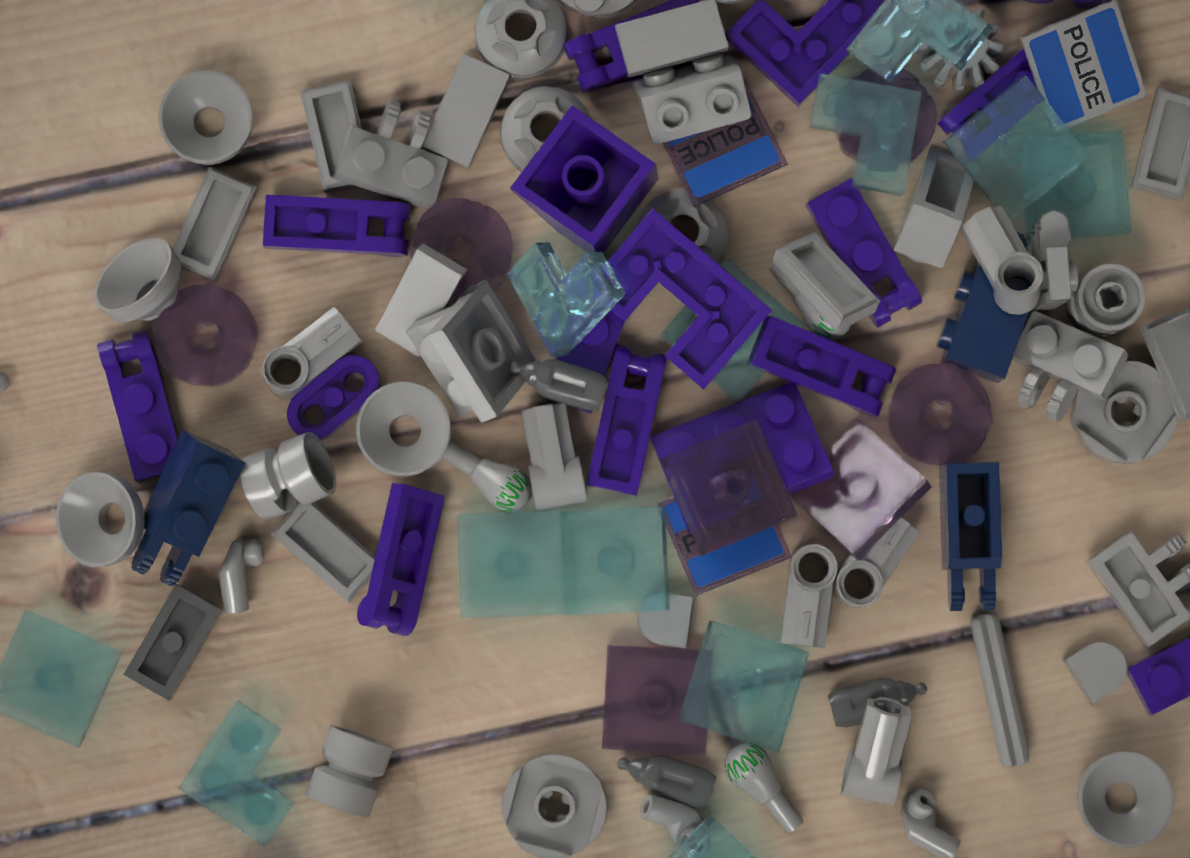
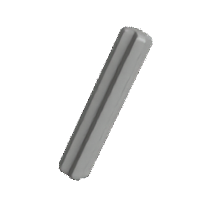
M995 613L975 616L971 618L970 626L1000 762L1005 767L1022 765L1029 762L1030 756L1000 620Z

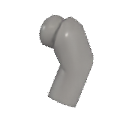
M243 536L233 541L219 569L222 604L225 613H240L249 609L245 578L247 566H259L264 560L263 542L258 538L245 540Z
M916 789L907 794L902 802L901 814L908 840L939 858H953L961 840L937 827L934 812L936 800L933 794L925 789Z
M651 794L645 796L640 809V816L643 820L665 825L675 846L685 855L698 857L707 851L709 838L698 813L693 807Z

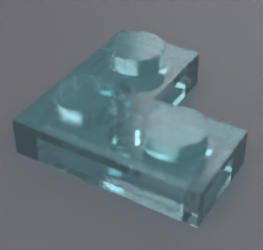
M885 0L846 50L890 84L922 43L961 71L993 31V28L957 0Z
M819 74L809 128L860 137L851 187L903 196L922 92Z
M550 242L534 243L507 273L551 357L567 356L625 295L603 252H587L567 274Z
M240 700L236 701L178 789L262 846H267L296 803L293 799L253 773L282 729Z

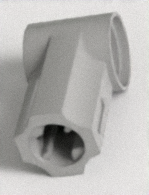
M1002 206L987 207L973 214L967 222L961 225V232L994 289L993 295L997 305L1009 314L1020 315L1028 313L1036 307L1040 300L1043 280L1041 264L1028 253ZM1015 276L1023 277L1032 286L1026 290L1016 291L1009 288L1005 281Z
M333 307L287 344L271 350L265 356L262 364L263 377L271 392L277 397L292 399L337 360L347 356L361 345L362 340L343 315ZM284 361L296 362L301 366V373L295 382L283 385L274 380V370L280 363Z
M564 403L548 404L523 410L522 422L532 465H528L536 511L587 502L579 456L575 457L566 405Z
M881 507L850 555L838 569L832 590L835 598L842 605L849 608H860L874 603L880 597L883 586L920 532L897 514ZM851 570H860L869 578L870 589L868 594L862 599L850 597L844 588V579Z
M810 544L797 549L791 555L787 565L788 580L780 643L825 649L833 582L838 571L837 560L828 548L819 544ZM807 553L819 555L826 564L825 575L817 583L805 581L799 573L798 565L800 559Z
M881 696L876 699H867L855 750L850 749L842 779L841 795L889 806L894 805L902 774L903 762L900 759L912 715L910 707L901 704L898 700Z

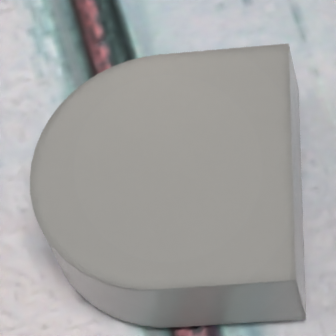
M658 593L646 599L638 612V626L644 637L655 644L686 648L693 597Z
M1095 642L1087 644L1063 659L1090 704L1098 702L1117 690L1123 684L1127 675V662L1124 655L1117 647L1109 643Z

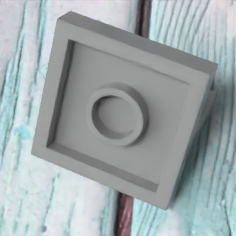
M486 280L470 286L453 306L415 321L405 331L458 415L462 416L474 411L481 423L497 417L526 382L520 373L514 374L510 371L511 363L518 361L523 365L536 360Z

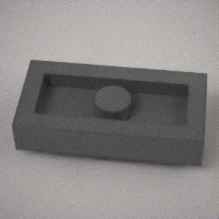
M176 584L123 675L166 700H172L222 614L223 609L185 587Z

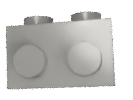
M717 53L695 59L693 64L673 69L672 66L644 73V78L632 81L637 101L645 116L650 139L656 145L744 121L751 117L741 69L731 54L723 56V53Z

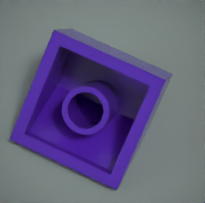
M571 105L510 189L557 232L599 261L659 180L656 163Z

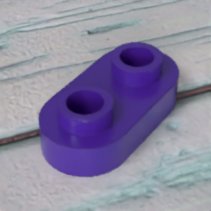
M349 355L337 360L291 399L287 409V419L292 430L297 435L312 432L320 440L331 436L358 414L366 399L380 388V376L377 369L368 359L358 355ZM354 373L360 374L364 378V386L357 392L348 391L345 385L347 377ZM313 406H319L324 411V418L317 425H311L306 420V412Z

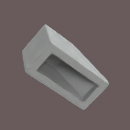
M930 147L902 221L894 251L907 255L916 262L928 263L943 268L965 216L978 168L977 164Z

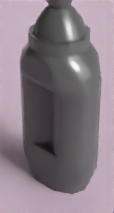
M546 359L541 362L535 360L523 365L518 361H513L510 365L512 373H520L528 385L533 386L545 398L587 411L600 409L609 380L600 372L558 359Z
M878 678L838 688L828 694L835 726L848 728L860 725L867 699H876L881 696L898 700L901 704L908 706L917 694L925 695L927 693V686L923 682L914 686L902 680L894 681L890 678Z
M643 756V758H637L632 761L622 757L618 761L619 769L628 770L635 781L641 783L649 793L689 805L693 808H706L708 806L716 781V776L708 770L667 756H653L651 758Z

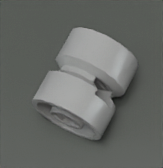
M1102 264L1078 279L1077 290L1071 291V299L1066 302L1067 316L1072 326L1097 338H1108L1129 327L1138 319L1145 305V289L1140 278L1129 268L1119 264Z
M306 432L281 442L278 452L272 447L242 458V461L245 462L240 473L242 487L251 507L264 520H270L295 510L298 501L303 505L310 504L331 496L336 491V475L331 458L324 444L312 432Z
M330 725L322 747V753L328 760L327 764L315 767L305 795L330 807L368 818L379 791L374 782H372L373 778L384 775L394 747L360 733Z

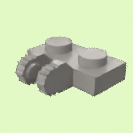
M389 98L377 134L350 126L347 130L333 178L431 210L437 200L448 158L421 150L431 119L430 112L419 109V112L413 118L407 145L390 139L401 114V103Z
M1054 209L1045 215H1041V218L1039 220L1036 219L1034 221L1035 224L1031 226L1033 227L1031 231L1033 233L1031 238L1032 256L1039 261L1043 270L1040 300L1031 312L1033 310L1046 312L1056 309L1071 299V291H1076L1078 286L1076 261L1068 260V248L1066 246L1071 240V231L1068 229L1070 223L1067 221L1068 218L1064 216L1065 213L1062 214L1054 211Z
M1033 310L1021 333L1012 358L1015 362L1032 369L1028 373L1023 386H1021L1019 396L1017 397L1018 405L1027 409L1033 408L1050 377L1061 382L1056 386L1047 404L1046 417L1056 422L1061 421L1078 390L1105 401L1129 355L1121 347Z
M1130 531L1086 561L1145 647H1150L1190 619V613L1175 594L1177 590L1190 582V562L1181 567L1167 581L1156 566L1167 557L1170 558L1182 550V546L1187 542L1180 533L1147 554L1133 532Z

